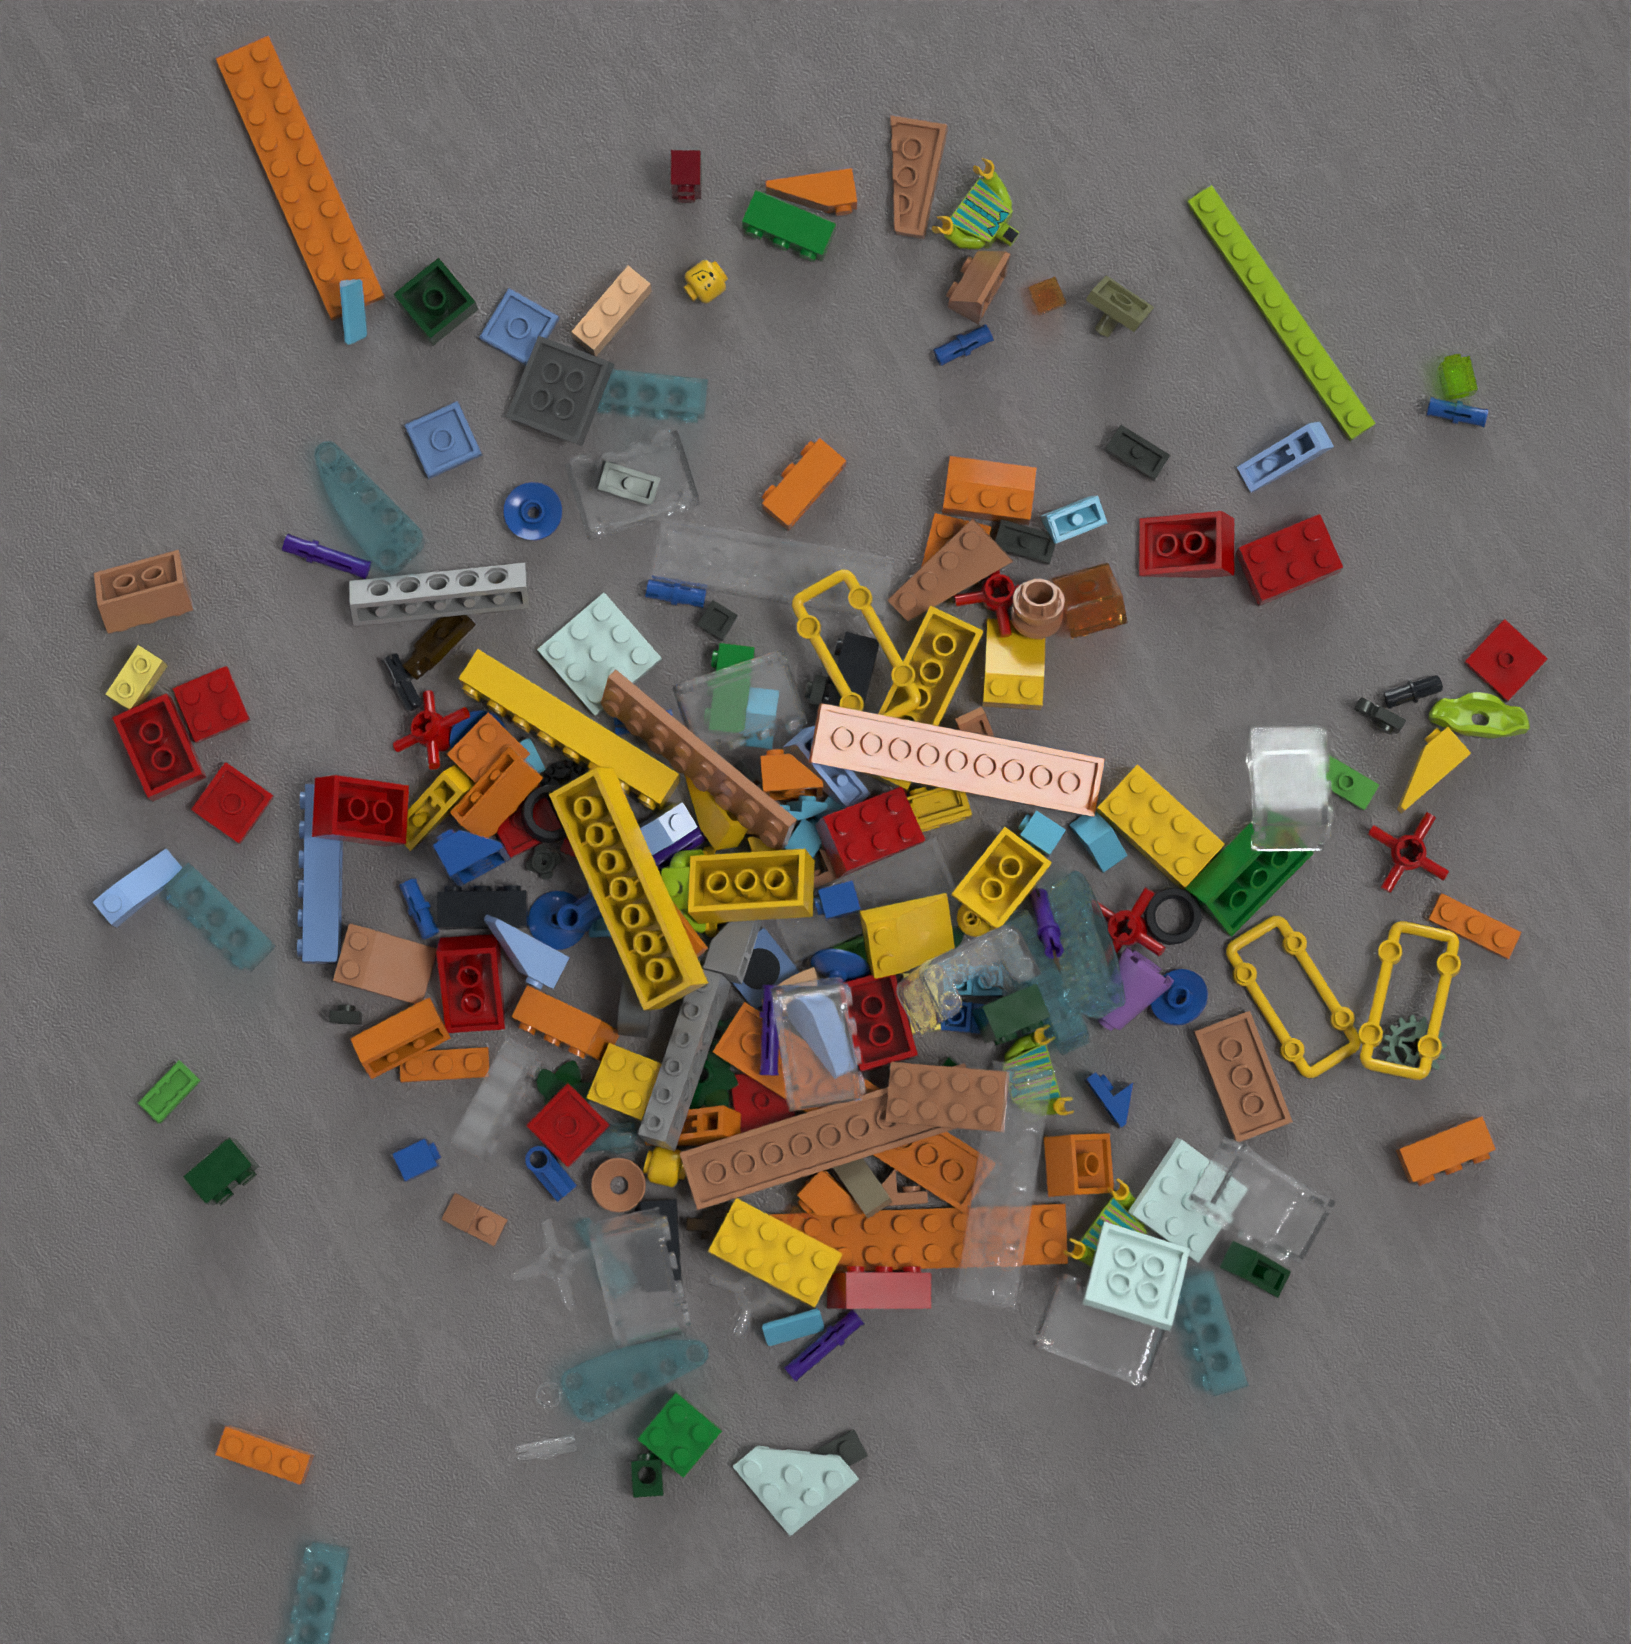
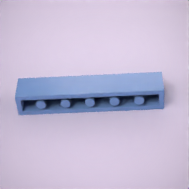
M305 784V792H300V809H305V821H300L299 837L304 839V850L299 851V868H304V880H299L298 896L303 898V909L298 910V927H303V939H298L297 955L302 957V962L305 964H338L341 953L343 841L312 837L315 784Z

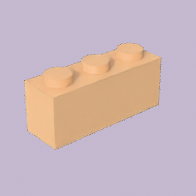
M627 266L571 331L573 339L596 357L652 292L651 284L630 266Z

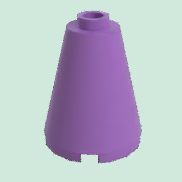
M1127 946L1122 952L1096 1013L1100 1016L1098 1022L1110 1031L1114 1028L1121 1030L1167 991L1174 983V980L1169 975L1163 977L1159 974L1160 967L1136 950L1132 953L1130 947Z

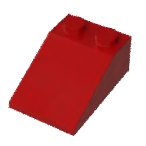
M1223 511L1140 518L1139 576L1180 578L1234 576L1235 518Z
M494 934L440 938L436 954L444 1021L448 1033L505 1030L500 943Z

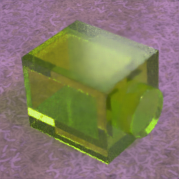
M1453 354L1444 357V361L1440 363L1437 369L1445 401L1474 396L1478 388L1470 356L1461 357V354Z

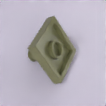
M1107 275L1091 290L1086 298V301L1104 312L1095 330L1105 337H1109L1118 323L1135 332L1155 308Z

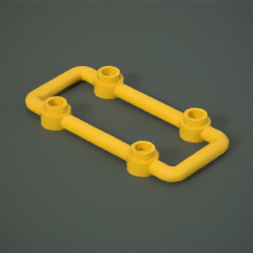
M845 569L838 570L796 594L792 600V609L798 619L797 631L800 636L809 639L841 696L840 707L863 711L864 701L860 695L850 690L820 636V621L816 617L809 615L803 604L842 581L846 583L850 590L848 595L850 605L857 610H861L893 667L891 673L893 682L900 687H904L909 696V700L882 715L901 718L919 706L921 694L914 682L916 679L915 670L911 665L903 663L871 606L873 601L872 593L868 588L860 586L851 571Z
M1272 916L1232 940L1227 945L1226 956L1234 968L1232 972L1234 982L1239 986L1246 987L1281 1043V1057L1288 1062H1293L1302 1076L1315 1078L1359 1050L1361 1046L1359 1034L1353 1026L1355 1016L1349 1008L1341 1007L1305 950L1307 946L1305 936L1300 932L1293 931L1285 918ZM1275 927L1279 929L1284 937L1282 941L1284 951L1289 955L1296 956L1331 1011V1026L1338 1031H1343L1349 1040L1348 1044L1311 1067L1303 1057V1043L1296 1038H1291L1255 981L1257 977L1255 967L1250 963H1244L1238 954V950Z
M1399 921L1391 926L1387 940L1383 941L1378 949V957L1382 964L1368 1022L1364 1023L1359 1029V1040L1362 1044L1360 1061L1366 1069L1413 1080H1421L1429 1075L1433 1060L1440 1056L1442 1044L1438 1036L1451 980L1459 973L1461 967L1460 958L1457 956L1459 939L1454 932L1407 921ZM1401 933L1448 943L1446 952L1437 959V971L1440 974L1427 1034L1418 1042V1054L1421 1057L1419 1068L1372 1058L1374 1047L1381 1043L1383 1031L1379 1024L1393 965L1397 964L1402 958V947L1399 944Z

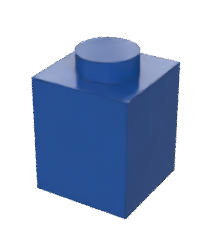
M853 880L819 889V897L814 898L818 916L824 914L826 921L854 914L861 910Z
M423 1139L392 1154L406 1182L440 1167L437 1160L442 1158L434 1142L429 1144L427 1139Z

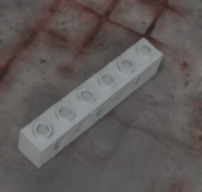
M525 563L349 581L350 609L354 626L530 608Z
M704 969L702 970L708 984L684 997L638 1135L646 1143L673 1151L676 1149L731 987L730 982L722 974Z

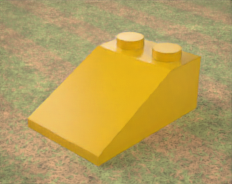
M987 619L982 707L1041 710L1043 706L1046 638L1032 639L1025 637V635L1015 629L1011 620L1009 622L1012 635L1001 638L997 619Z
M1004 827L951 895L999 931L1041 880L1052 862L1008 828Z
M946 893L859 911L867 963L875 979L904 973L955 949Z

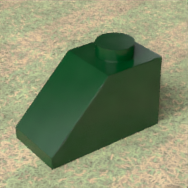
M1232 1241L1220 1265V1268L1276 1298H1279L1291 1274L1290 1270L1263 1254L1235 1241Z

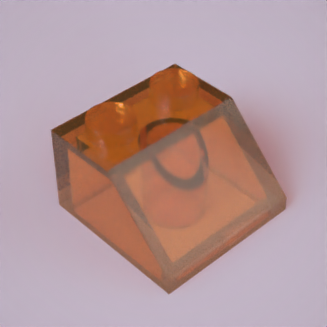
M1108 563L1052 578L1053 584L1064 595L1063 619L1071 639L1084 637L1094 632L1112 629L1128 623L1123 595Z

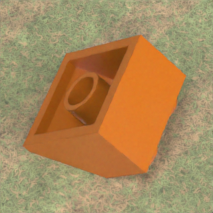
M1110 1133L1044 1137L1048 1197L1108 1193V1187L1114 1191Z

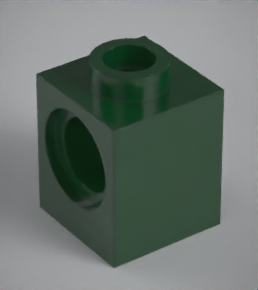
M654 1453L637 1454V1460L631 1461L633 1498L663 1496L662 1460L660 1458L655 1459ZM649 1466L655 1470L656 1478L652 1483H644L640 1480L639 1471L641 1468Z

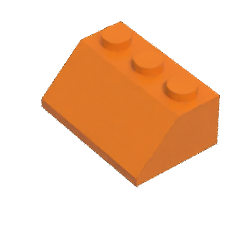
M950 456L942 514L1001 522L1002 519L1029 526L1037 468Z
M776 749L766 751V756H760L763 792L774 801L798 799V796L823 797V781L793 755L784 754V750Z

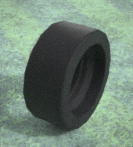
M544 785L536 788L528 795L521 809V821L525 831L533 839L542 843H556L567 837L563 826L555 831H546L540 828L533 818L535 804L540 799L550 797V793L561 788L558 785Z
M1166 888L1156 893L1144 912L1147 930L1158 942L1167 945L1181 944L1189 940L1199 929L1202 920L1201 908L1196 898L1188 891L1180 888ZM1168 899L1182 901L1190 911L1189 924L1179 933L1170 934L1164 932L1156 922L1155 913L1157 907Z

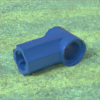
M592 891L575 903L563 905L559 909L557 922L562 929L584 933L591 928L595 921L603 917ZM577 912L578 920L573 925L572 917Z
M534 1146L527 1152L525 1157L527 1167L557 1202L577 1186L546 1147ZM535 1151H543L547 1156V1164L541 1168L534 1167L530 1162L531 1154Z

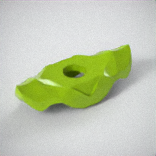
M1481 692L1468 693L1457 699L1443 698L1432 707L1428 716L1432 723L1444 728L1449 727L1451 730L1462 735L1488 739L1525 734L1530 729L1527 714L1521 707L1506 705L1498 697ZM1482 714L1487 718L1488 724L1485 726L1475 725L1472 722V716Z

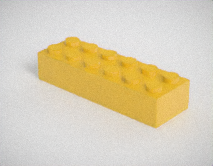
M930 605L903 663L911 665L915 670L916 679L914 682L920 691L921 702L915 710L899 719L935 726L940 725L983 636V630ZM893 682L878 713L879 715L909 700L904 687H900ZM866 774L893 788L902 786L906 794L912 782Z

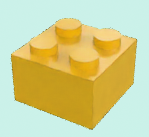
M609 1043L587 1099L642 1121L662 1064Z

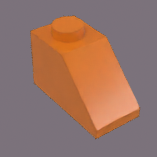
M826 1170L814 1173L797 1191V1196L800 1198L797 1203L808 1214H811L813 1211L818 1216L861 1215L863 1213L852 1195Z

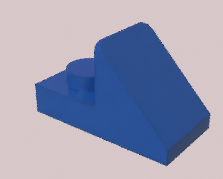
M1095 1072L1085 1082L1120 1129L1127 1122L1133 1083L1113 1096L1110 1091L1114 1088L1104 1074L1099 1077Z

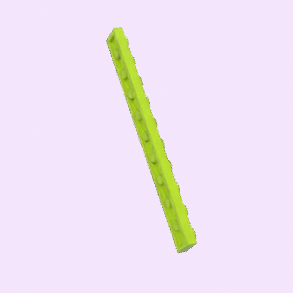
M1211 185L1189 199L1187 205L1349 441H1352L1373 427L1376 423L1214 187Z

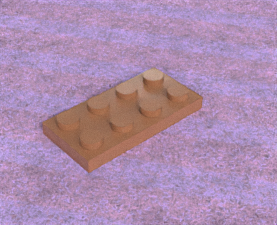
M1250 1011L1194 1031L1236 1143L1293 1122Z
M891 1062L885 1122L1004 1132L1010 1072Z

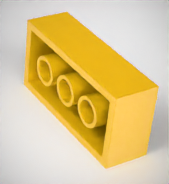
M1138 764L1096 809L1107 823L1176 886L1183 890L1225 845Z
M806 849L690 856L688 913L698 924L813 917L815 860Z
M738 1198L735 1199L708 1250L709 1254L812 1308H815L842 1256V1253Z

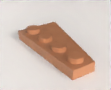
M890 115L895 233L897 235L925 239L948 126L947 124Z
M972 518L887 601L907 621H910L927 611L930 605L934 607L1012 563L1013 560Z

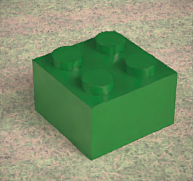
M676 1392L640 1435L638 1440L684 1478L723 1430Z

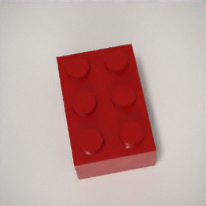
M1321 514L1245 544L1236 551L1237 558L1258 606L1334 576L1343 569Z
M167 693L112 717L146 796L152 802L207 778L175 704Z
M339 775L315 778L312 837L384 847L406 844L409 785Z
M902 786L826 815L815 824V828L838 879L913 850L926 841Z
M873 975L836 985L860 1073L891 1065V1062H901L918 1056L896 975L876 979Z

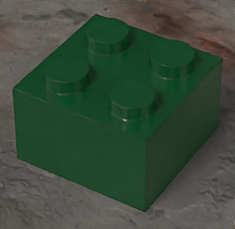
M439 258L393 294L398 305L432 346L478 310L475 300Z
M1037 983L971 1011L984 1043L993 1041L995 1046L1017 1038L1018 1036L1015 1031L1020 1030L1023 1035L1045 1026L1043 1020L1051 1017Z
M229 1137L183 1177L205 1204H220L221 1206L234 1195L232 1190L237 1185L242 1184L245 1186L257 1176L255 1170L260 1166L237 1139Z

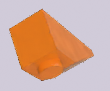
M852 168L766 181L767 194L826 213L835 212V215L843 216L851 214L852 210L857 209V196Z
M724 1105L689 1110L677 1146H703L740 1134L741 1113ZM645 1142V1145L647 1146H655Z

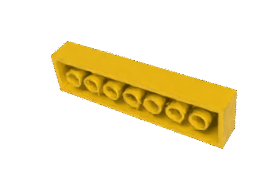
M479 649L476 650L459 677L463 686L462 690L465 691L464 694L477 702L481 698L487 701L489 709L503 718L508 714L512 717L515 726L527 733L532 729L538 733L539 740L553 749L557 745L563 749V755L577 764L583 761L588 764V771L594 768L613 767L624 794L629 795L630 792L638 795V802L652 811L655 807L660 810L664 808L681 781L679 774Z
M613 767L594 768L550 793L551 801L643 1010L661 1009L708 984Z

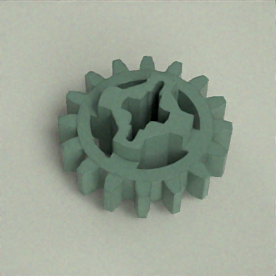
M1410 1015L1408 1023L1403 1018L1398 1019L1399 1027L1390 1025L1388 1029L1392 1033L1391 1036L1384 1035L1382 1037L1384 1041L1388 1042V1046L1382 1047L1381 1051L1388 1052L1389 1054L1383 1061L1414 1067L1417 1059L1421 1058L1418 1052L1413 1055L1410 1054L1411 1049L1405 1044L1417 1041L1416 1046L1418 1047L1419 1040L1426 1035L1428 1030L1426 1017L1423 1016L1419 1022H1416L1415 1016ZM1414 1028L1411 1036L1407 1038L1398 1036L1403 1030ZM1439 1032L1438 1038L1440 1039L1444 1033ZM1441 1043L1442 1049L1447 1047V1044ZM1395 1048L1400 1050L1403 1056L1402 1062L1397 1058ZM1440 1054L1436 1060H1444L1446 1056ZM1433 1060L1431 1066L1434 1070L1440 1068L1436 1060Z

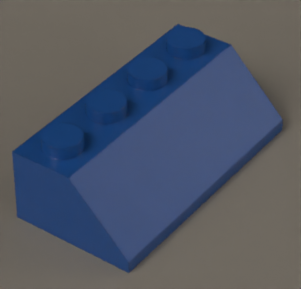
M451 829L437 837L438 842L433 844L449 876L460 887L511 860L501 842L460 830L454 832Z

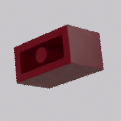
M671 150L672 199H678L680 203H694L695 199H701L702 161L700 150Z

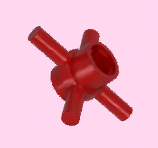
M999 569L989 575V579L983 584L981 591L954 595L955 606L983 602L989 610L996 612L1000 637H1010L1012 633L1007 610L1013 605L1014 592L1020 585L1014 586L1012 580L1008 576L1001 574ZM999 588V592L1003 595L1007 594V597H997V599L992 597L994 594L993 589Z
M427 690L423 692L424 711L418 713L413 719L411 734L393 742V747L396 752H401L417 743L422 744L424 747H427L428 768L435 770L440 767L439 752L445 751L450 747L449 736L452 726L469 718L470 712L466 707H463L443 717L436 713L434 692Z
M1426 812L1413 835H1404L1398 839L1375 825L1371 827L1367 835L1391 849L1390 856L1394 863L1381 889L1391 893L1404 871L1414 870L1418 867L1425 869L1443 881L1445 880L1449 870L1426 857V847L1423 843V839L1436 820L1435 816ZM1408 845L1413 846L1412 854L1416 856L1415 859L1412 861L1404 856L1401 857L1400 851L1402 848L1405 849Z
M1145 887L1131 910H1121L1117 913H1114L1095 899L1091 901L1088 909L1108 922V931L1112 938L1111 943L1099 960V964L1108 969L1122 946H1132L1137 943L1158 957L1164 953L1166 947L1147 935V925L1141 917L1155 894L1153 891ZM1126 923L1128 928L1133 929L1130 935L1122 932V927L1124 928Z

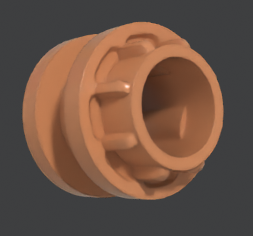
M1034 578L1021 584L1013 595L1011 621L1015 629L1025 635V637L1032 639H1043L1056 633L1061 627L1065 599L1062 591L1051 581Z

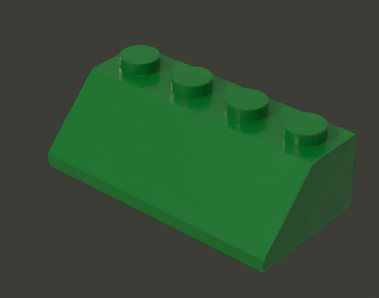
M1267 805L1185 889L1196 898L1199 906L1232 937L1314 853L1291 822Z

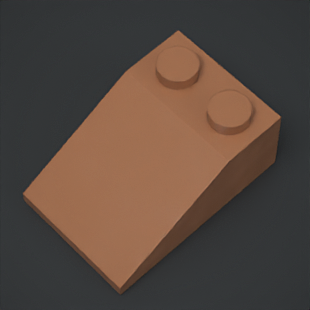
M977 251L974 258L968 257L960 271L964 274L959 283L954 281L946 295L950 299L948 308L979 324L1007 275L1011 254L1006 251Z
M349 923L333 981L345 986L416 1004L425 998L437 949Z

